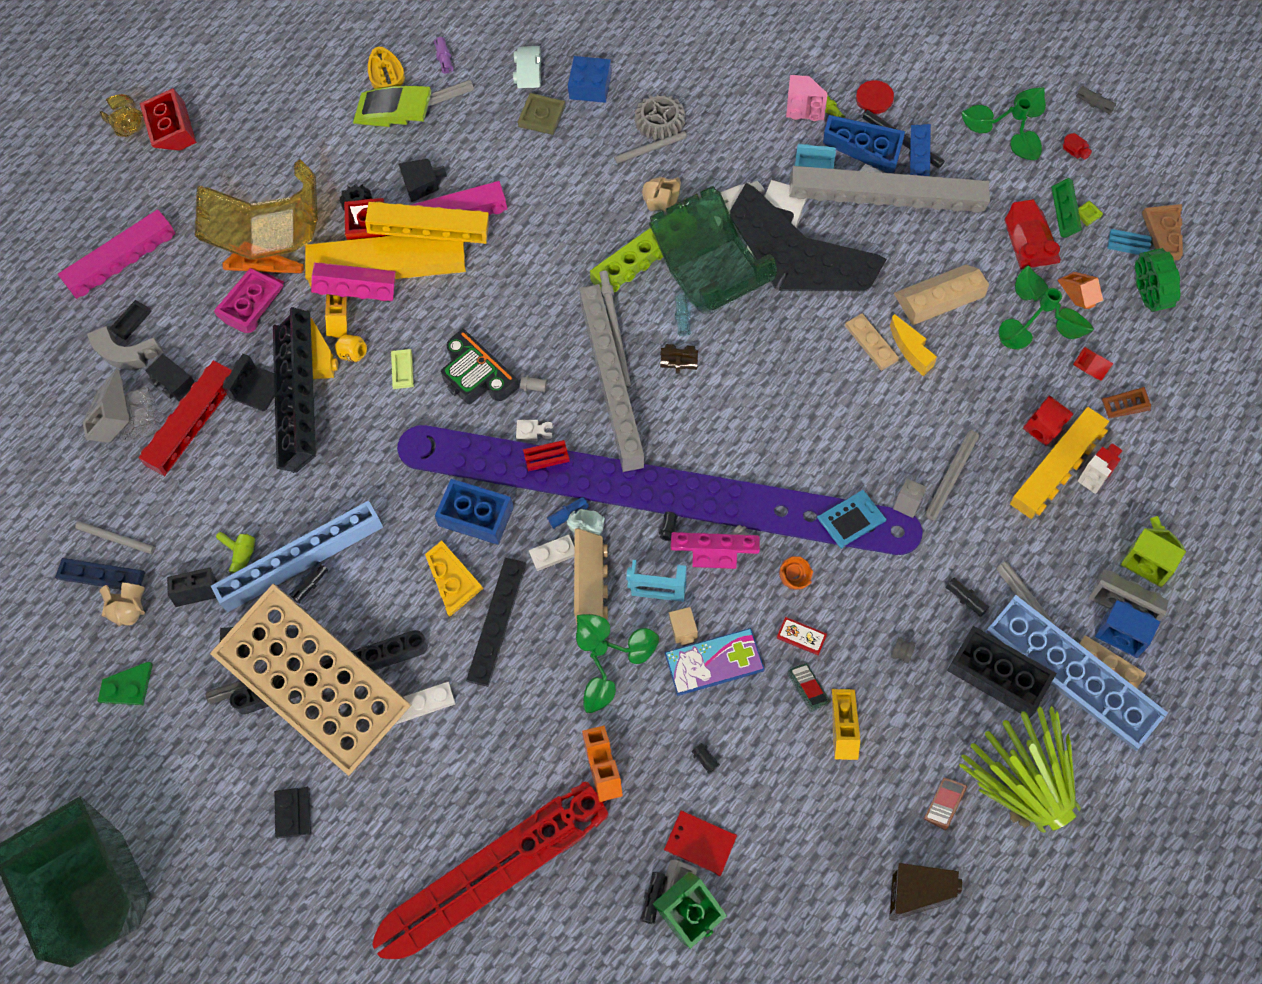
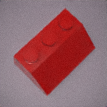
M174 88L140 103L153 148L180 151L197 143L185 102Z

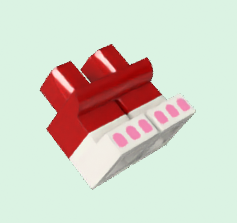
M1113 443L1107 449L1102 446L1088 463L1077 482L1096 494L1120 462L1119 455L1122 453V449Z

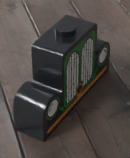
M464 328L447 341L446 346L452 361L441 369V375L453 396L458 395L467 404H472L489 390L493 400L503 401L519 389L518 379Z

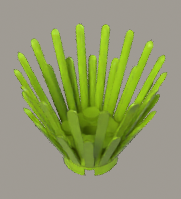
M1039 706L1037 712L1044 733L1043 740L1053 774L1025 711L1021 712V718L1031 739L1027 740L1026 744L1038 770L1008 720H1004L1002 724L1022 759L1014 749L1010 750V757L990 731L985 732L986 738L1022 784L1001 762L995 763L977 744L971 743L970 745L990 766L991 770L1016 794L967 755L963 754L961 757L975 770H971L964 764H959L966 773L979 781L977 784L983 789L978 791L1033 822L1038 831L1042 833L1046 832L1043 826L1049 825L1052 831L1067 825L1076 817L1073 809L1076 808L1079 812L1081 810L1076 800L1069 733L1066 736L1067 750H1065L1058 710L1055 713L1052 706L1049 712L1061 769L1042 707Z

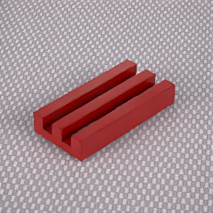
M565 440L523 449L528 471L570 462ZM560 454H563V455H564V456H560V457H556V458H552V459H547V458H551L552 456H556V455H560ZM539 459H547V460H543V461H539V462L530 463V461H535V460H539Z

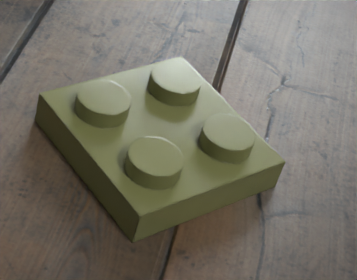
M530 93L517 121L518 127L554 135L566 107L565 101Z

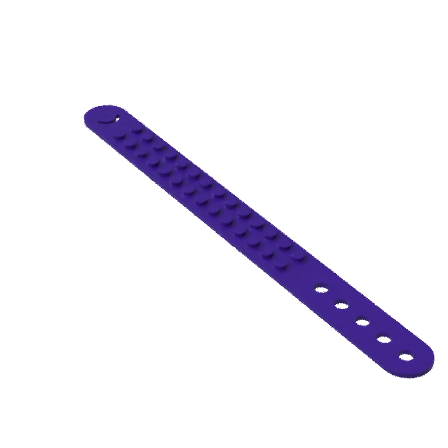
M418 425L406 430L401 435L397 445L401 461L406 466L417 470L579 499L584 497L585 500L662 514L673 512L679 517L734 527L741 525L742 527L745 526L746 529L837 545V543L818 518L813 522H808L804 519L803 514L807 511H812L818 516L846 500L644 464V468L623 472L620 459L569 450L567 452L570 462L528 471L523 449L540 445L427 425ZM428 437H431L436 443L435 451L431 456L425 458L432 451V444ZM560 454V455L552 456L551 458H547V459H552V458H556V457H560V456H564V455H563V454ZM539 459V460H535V461H530V463L539 462V461H543V460H547V459ZM876 505L886 518V521L875 527L874 531L867 532L846 545V547L886 554L905 555L914 551L920 544L923 534L922 526L915 516L912 518L894 510L892 507ZM778 506H784L788 513L786 516L780 517L775 514L774 509ZM894 526L902 527L904 535L900 538L894 537L891 534V528Z

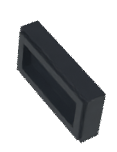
M135 300L109 330L122 339L127 340L152 311Z

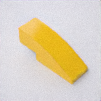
M894 314L890 323L893 338L907 361L924 376L934 367L937 356L924 347L926 342L924 336Z

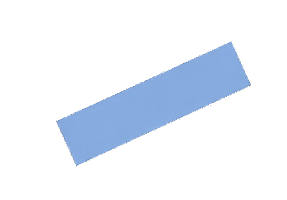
M1017 595L1014 596L985 631L987 634L1057 673L1051 684L1135 751L1141 747L1168 714L1167 711Z

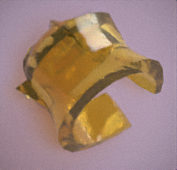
M118 94L105 99L111 109L122 108L114 111L110 116L103 111H99L103 121L111 125L117 136L128 137L134 134L140 128L141 117L143 116L142 112L136 109L134 100L125 94Z

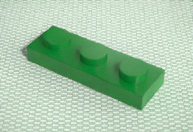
M1070 178L1051 186L1059 232L1063 238H1067L1082 230L1074 184Z

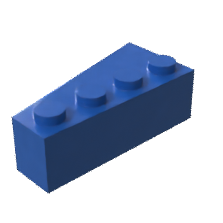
M829 115L824 131L823 144L836 148L837 151L886 173L895 174L905 131Z

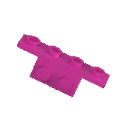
M673 532L671 536V550L693 551L692 567L736 569L737 553L758 554L760 551V537L758 535Z

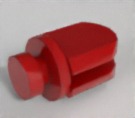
M1076 133L1068 134L1064 138L1062 148L1071 156L1077 159L1081 157L1086 160L1091 155L1092 150L1089 148L1088 142Z

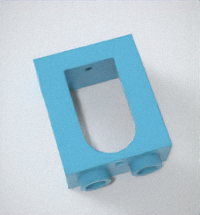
M633 560L632 567L627 569V588L631 589V596L684 602L687 566L677 565L676 578L638 574L636 560ZM646 586L675 590V593L637 589L636 587Z

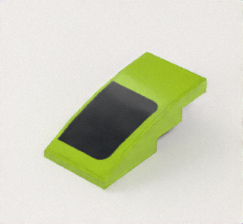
M395 86L362 92L353 124L390 127L391 123L407 125L408 120L424 122L431 96V88L425 86Z

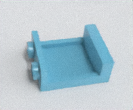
M798 144L795 166L834 169L836 148Z

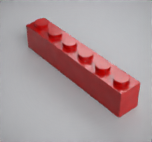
M214 360L204 369L198 381L192 385L188 394L180 400L178 407L167 417L166 422L154 434L148 446L141 451V455L138 458L146 467L164 477L227 395L222 386L225 378L232 372L231 369Z

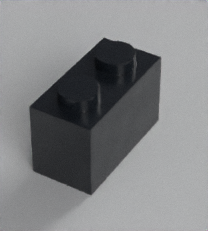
M164 354L145 370L150 377L148 381L155 388L159 386L163 388L162 392L169 399L174 397L177 401H180L195 383L191 375Z

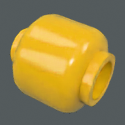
M344 334L336 342L335 349L341 360L358 362L366 355L367 345L360 336Z

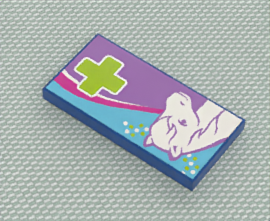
M751 628L665 652L677 696L761 673L765 670Z

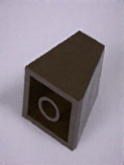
M898 863L892 873L889 920L895 921L950 904L962 892V879H959V871Z

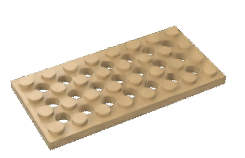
M275 584L268 588L210 653L348 776L351 775L412 705ZM276 609L281 613V620L278 623H273L269 618L272 610ZM290 625L297 626L299 630L295 638H290L287 635L286 631ZM257 627H262L266 632L263 640H257L254 637V630ZM307 640H312L316 644V649L313 653H307L304 650V643ZM275 642L283 646V652L279 656L271 652V646ZM242 644L247 645L250 649V654L246 658L238 654V648ZM325 655H329L333 659V665L329 669L321 665V659ZM292 657L300 661V668L297 671L291 670L288 666V662ZM258 660H264L267 663V670L264 673H259L255 668ZM343 670L349 672L351 676L347 684L341 683L338 679L339 673ZM308 673H314L317 676L318 681L316 685L310 686L306 683L305 678ZM276 675H281L285 680L282 688H276L273 685L272 681ZM358 686L367 688L368 695L366 698L360 699L356 696L355 690ZM326 688H331L335 692V697L332 701H326L323 698V691ZM293 690L301 693L302 700L300 703H293L290 700V693ZM381 701L384 703L385 711L382 714H377L373 711L374 702ZM347 703L351 705L352 713L350 716H343L340 713V706ZM309 706H316L319 709V716L312 719L307 715ZM359 719L368 720L370 724L368 731L363 732L358 729L357 722ZM327 721H333L336 724L337 729L335 733L329 734L325 731L324 725ZM349 736L354 740V746L351 749H345L342 746L343 737Z

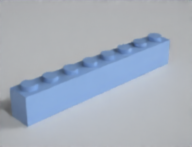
M367 501L211 585V588L219 604L228 613L265 593L272 584L279 585L316 565L318 561L321 562L382 529L383 526L372 505Z

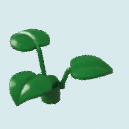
M1044 87L1020 92L1014 99V107H1010L1009 110L996 119H993L994 114L992 110L984 105H975L962 111L961 115L965 125L976 133L990 132L993 128L992 123L995 124L1009 113H1012L1015 119L1022 121L1019 130L1020 134L1014 135L1011 139V150L1015 155L1035 161L1040 157L1042 145L1039 136L1033 131L1024 133L1023 130L1027 119L1026 116L1031 118L1039 117L1045 111Z
M1027 266L1020 272L1015 281V291L1023 300L1033 299L1035 302L1040 300V308L1024 326L1015 319L1003 321L999 327L998 334L1000 342L1007 348L1023 349L1033 339L1031 332L1026 329L1042 311L1049 312L1054 309L1055 318L1058 319L1056 329L1062 336L1068 339H1078L1094 330V327L1082 315L1072 309L1063 308L1059 312L1061 307L1059 302L1062 299L1061 292L1055 288L1048 289L1046 282L1030 266Z
M594 614L577 615V645L583 651L591 652L590 657L594 660L602 675V678H592L586 686L583 698V707L586 713H593L607 706L613 700L616 692L614 682L606 680L607 675L597 656L604 655L607 648L611 647L625 653L629 652L628 660L633 664L644 663L652 656L658 646V634L648 628L637 629L628 640L629 648H624L604 640L610 634V624L605 618Z

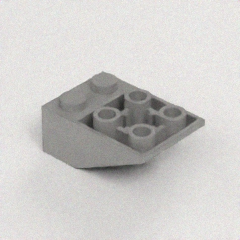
M116 369L94 396L83 420L86 440L111 442L129 422L130 416L127 412L126 396L123 392V380L120 377L119 369Z

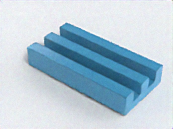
M1111 229L1107 249L1139 255L1142 252L1150 251L1152 237Z

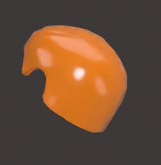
M791 556L782 562L779 577L786 587L793 590H801L812 583L813 570L807 560L799 556Z

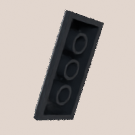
M975 626L971 628L947 670L1021 714V712L1025 711L1029 719L1037 710L1057 674Z

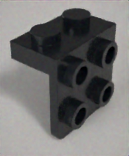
M242 353L239 360L235 362L230 375L225 378L222 387L229 399L260 411H266L274 398V373L255 366L251 357Z

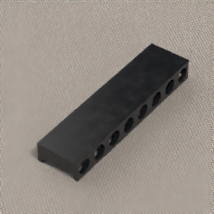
M291 307L290 315L280 325H273L276 469L297 473L316 457L310 311Z

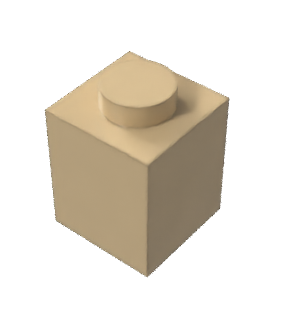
M691 607L669 612V621L676 644L687 645L693 643L694 639L698 637V631Z

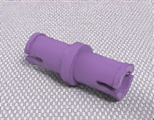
M437 37V40H434V45L442 73H449L450 70L453 72L454 69L450 60L451 54L447 50L445 38Z

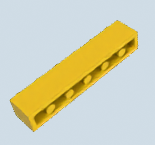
M369 202L365 223L367 233L487 244L489 213L462 209H444L441 207H423L420 205L411 206Z
M1087 407L1014 495L1010 505L1030 519L1036 514L1040 516L1047 507L1044 503L1048 499L1052 501L1059 493L1058 486L1060 484L1065 485L1072 476L1070 474L1071 470L1075 469L1077 471L1082 465L1084 454L1089 456L1096 447L1094 442L1097 439L1101 441L1107 434L1106 426L1109 420Z

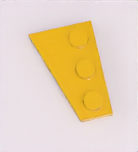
M442 540L425 554L449 617L484 589Z

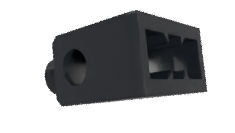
M429 159L398 164L411 202L438 191L437 180L447 177L444 166L433 169Z

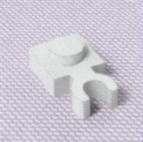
M517 420L516 440L538 441V436L551 439L552 433H546L545 429L553 428V424L545 422L542 425H538V420Z

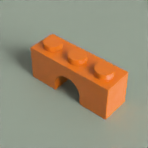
M605 725L583 730L584 748L599 802L622 797L621 779L616 762L612 758Z

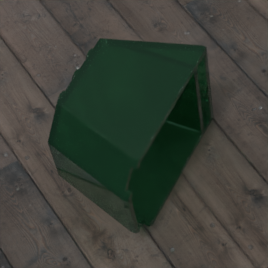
M77 797L0 843V877L37 960L73 968L139 929L151 895L123 834L83 797Z

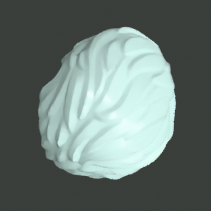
M580 509L577 513L573 511L569 515L567 525L574 533L575 529H581L600 536L603 531L605 518L596 511Z

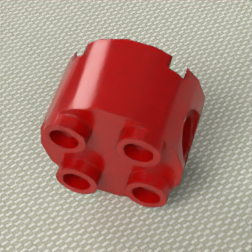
M1049 395L1022 429L1047 446L1060 433L1063 425L1070 420L1074 413Z

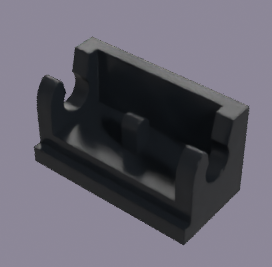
M211 567L167 577L168 596L175 607L214 599L216 596L211 585L217 583V579Z

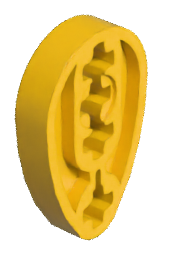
M376 47L372 50L368 59V75L373 88L402 86L405 74L397 57L384 47ZM384 67L387 69L391 84L387 83L382 69Z

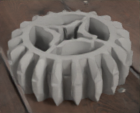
M657 93L656 97L650 95L648 99L643 98L642 103H638L635 111L634 120L636 128L642 136L646 135L647 139L653 137L654 141H656L657 138H661V140L664 137L670 138L683 129L685 124L684 107L678 99L674 100L673 96L667 97L666 94L659 96Z

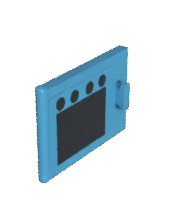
M864 490L817 516L818 520L841 549L886 521V518Z

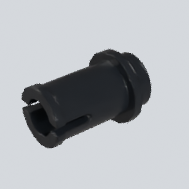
M673 512L664 513L662 529L659 530L660 538L664 541H671L672 533L675 532L678 515Z
M701 743L691 752L694 754L693 758H697L707 773L710 774L720 764L708 751V746Z

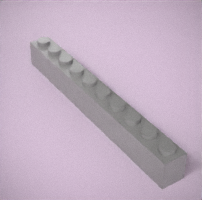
M793 166L790 174L789 197L816 199L818 201H846L857 204H885L896 207H924L935 210H964L979 213L985 211L990 203L989 181Z
M598 284L579 288L580 304L622 470L625 472L644 468V453L600 286Z

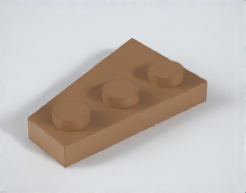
M1182 204L1144 208L1142 215L1155 249L1164 248L1166 252L1171 253L1174 261L1180 260L1183 256L1181 235Z

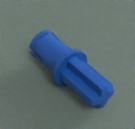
M581 497L566 507L565 505L562 506L563 509L548 516L547 520L552 528L555 529L566 522L573 511L577 513L580 509L586 510L589 508V505L585 498Z

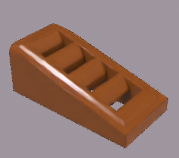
M1145 387L1102 399L1108 419L1151 411V403ZM1137 397H1139L1141 404L1137 405L1135 399ZM1127 399H1131L1132 407H1129ZM1122 400L1125 409L1120 408L1118 401ZM1111 402H1114L1117 411H1112Z

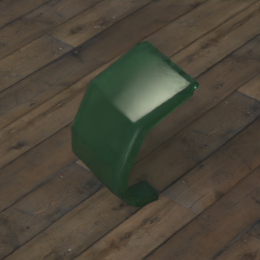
M713 185L700 191V198L698 193L684 199V206L681 202H678L666 208V215H664L662 210L650 216L651 222L649 223L670 274L690 303L705 315L765 286L777 274L774 256L768 254L755 260L739 238L723 197Z

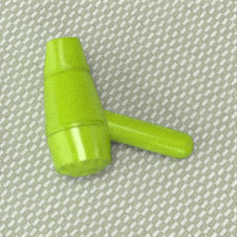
M218 532L216 534L217 540L233 551L229 572L234 574L245 568L253 554L256 539L249 534H239L236 541H233L223 532Z

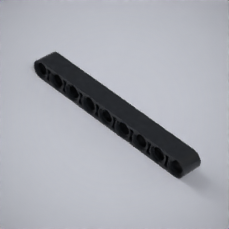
M413 630L351 652L373 671L424 654L428 649V642L422 632ZM422 640L419 646H412L414 641ZM400 647L398 653L390 654L393 648ZM378 654V658L375 661H369L372 655ZM333 659L323 660L321 665L329 669L333 665ZM343 670L339 673L338 679L340 682L351 679L349 672ZM308 673L306 678L313 676V679L307 684L310 686L316 685L318 681L317 676L314 673ZM279 675L274 677L272 682L276 688H282L285 680ZM247 686L235 690L229 698L231 706L240 714H249L269 707ZM293 690L290 693V699L302 696L297 690ZM247 698L246 703L242 706H239V702L242 699Z

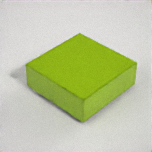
M1090 200L1078 208L1080 220L1086 226H1089L1103 215V212Z

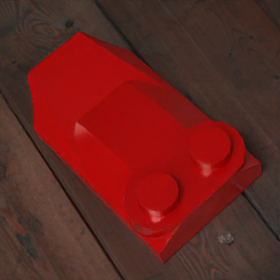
M1035 200L1012 203L1004 221L1020 269H1024L1027 266L1033 268L1060 263V246L1054 241L1044 212L1039 208Z

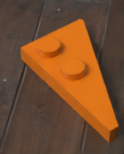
M243 243L222 263L224 270L248 271L250 268L257 272L302 273L304 271V265L247 243Z

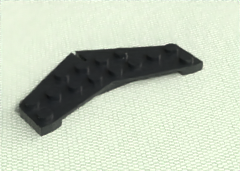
M748 183L744 185L730 210V219L775 289L784 273L787 274L779 291H867L872 287L887 260L875 253L806 238L754 186Z

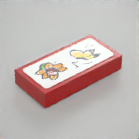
M785 617L777 635V639L818 656L827 637L826 633Z

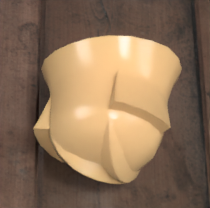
M659 176V178H653L644 184L642 190L643 199L650 211L663 210L667 214L673 211L680 193V178L667 179Z
M122 583L121 594H113L110 592L108 585L103 586L99 591L104 601L102 616L116 623L119 627L121 625H133L137 622L140 615L145 614L141 603L145 588L140 585Z

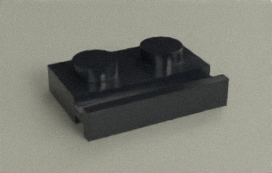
M307 786L299 789L292 788L274 791L275 838L310 835V788Z

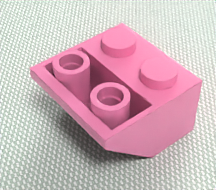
M790 75L786 117L795 120L800 118L812 121L824 120L827 92L810 76Z

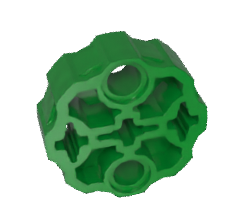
M1164 248L1140 253L1139 258L1135 261V282L1145 307H1148L1151 312L1175 307L1176 302L1180 300L1181 291L1180 275L1173 256L1170 252H1166Z

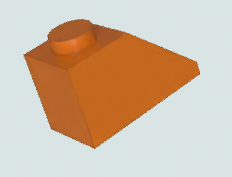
M1073 272L1057 279L1076 306L1090 309L1095 307L1096 303L1103 301L1098 277Z

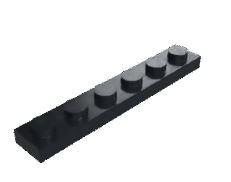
M506 557L504 559L466 679L469 683L489 687L527 565L526 562Z

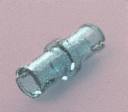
M683 294L677 295L674 298L677 334L679 336H689L691 334L689 325L691 314L688 311V297Z

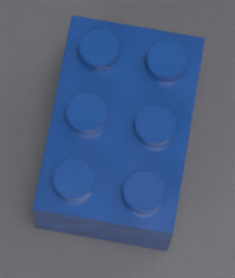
M450 479L436 511L435 519L439 527L499 545L514 506L510 496Z

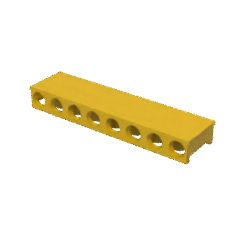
M385 236L305 245V278L308 280L310 287L312 284L314 262L395 271V279L466 272L464 242Z

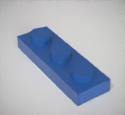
M931 124L911 125L910 175L930 176Z

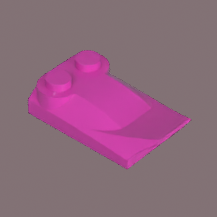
M250 268L216 307L214 312L225 324L244 333L253 332L258 326L257 320L281 291L284 281L266 272L259 273Z

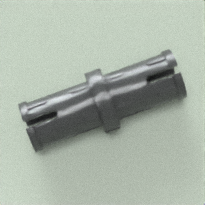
M1084 86L1080 88L1076 95L1077 98L1091 104L1092 108L1097 107L1109 115L1117 104L1102 97L1101 93H1095Z

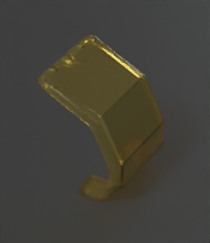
M299 159L294 163V175L303 183L302 190L291 197L252 204L214 189L198 186L196 188L195 237L199 241L250 260L297 251L313 241L318 221L315 174Z

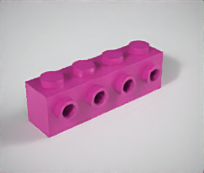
M314 262L311 292L320 295L331 294L340 297L350 296L360 299L393 301L395 271Z

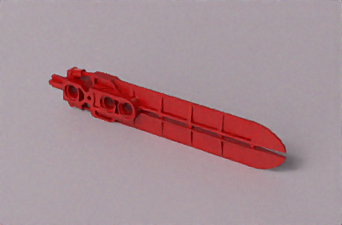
M582 782L580 785L572 788L571 792L561 797L558 796L538 809L536 813L390 912L383 919L374 935L372 943L374 950L402 931H405V933L379 951L377 955L384 959H402L425 948L551 859L578 843L594 826L597 828L609 816L603 804L606 801L599 802L597 791H594L588 782ZM574 796L571 799L570 809L564 810L562 801ZM586 800H592L595 802V805L592 809L586 810L582 807L583 803ZM591 821V824L583 831L574 826L576 822L587 823ZM547 827H554L555 833L551 837H545L543 835L544 830ZM526 841H534L535 847L533 850L525 851L523 849ZM519 851V855L514 857L512 860H510L503 866L501 865L502 862H504L505 860H507ZM495 867L498 868L496 871H494L493 873L485 877L483 880H481L480 882L471 887V884L484 876L486 873H488ZM463 889H467V891H465L464 893L456 897L454 900L440 908L441 904L455 896ZM434 909L436 910L435 913H433L425 920L414 926L412 929H409V927L412 924L423 918L425 915H427Z

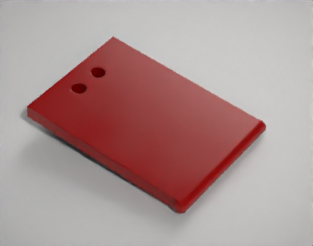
M681 810L664 851L711 871L720 877L737 834L728 832Z

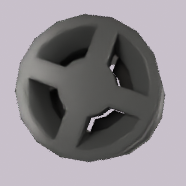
M898 636L891 658L903 659L904 663L909 664L916 643L913 641L906 642L902 637Z

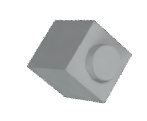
M907 478L899 492L893 509L913 518L921 504L927 487Z

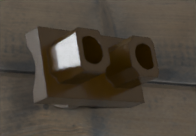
M666 344L665 348H661V368H676V374H680V369L697 370L698 350L695 349V346L687 345L684 349H676L674 344Z

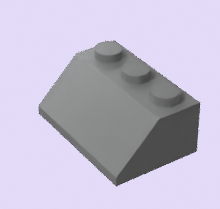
M1107 570L1101 572L1088 598L1109 609L1116 600L1127 602L1134 609L1153 615L1158 621L1165 616L1168 606V600L1163 598L1161 594L1148 591L1138 583L1127 581L1117 573Z

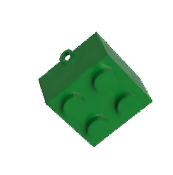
M691 872L683 876L653 903L679 941L689 949L695 946L703 937L711 936L713 934L712 929L727 917L703 881Z

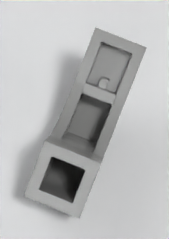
M107 326L87 334L93 349L108 364L120 369L132 370L146 367V359H153L157 355L164 353L161 345L155 338L130 347L119 346L114 334Z

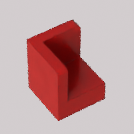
M1084 347L1073 365L1102 381L1113 363Z

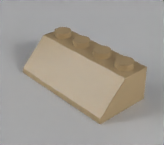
M963 265L894 292V295L913 326L985 297L989 283L980 269Z
M575 529L574 614L576 623L577 615L594 614L608 620V606H604V599H608V585H604V578H608V565H604V557H608V545L603 543L602 536L581 529Z

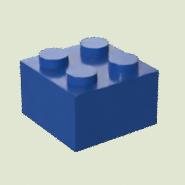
M574 56L568 81L569 99L606 103L612 75L611 59Z
M1116 600L1105 614L1095 637L1138 658L1151 644L1161 621L1156 620L1149 613L1134 609L1127 602Z

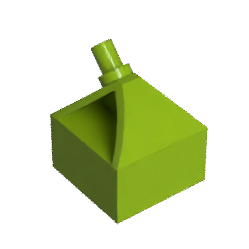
M1155 516L1150 518L1153 529H1143L1123 559L1121 566L1161 588L1174 574L1186 550L1171 531L1166 530L1165 526H1162L1159 517Z

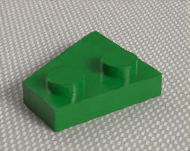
M145 662L102 679L97 701L99 703L144 706L153 664Z

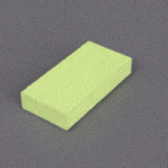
M412 349L391 351L393 389L414 387Z

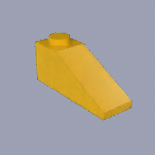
M326 294V336L338 338L347 334V296L340 297L338 295Z
M311 318L313 379L334 378V373L338 370L337 358L333 357L328 345Z
M832 689L834 758L858 760L860 732L855 690Z

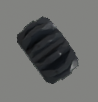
M355 183L353 187L347 185V190H342L340 203L345 212L344 202L373 199L371 191L365 188L363 184L358 187Z

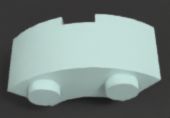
M540 46L518 47L517 51H514V62L517 63V72H513L514 84H517V88L541 87Z

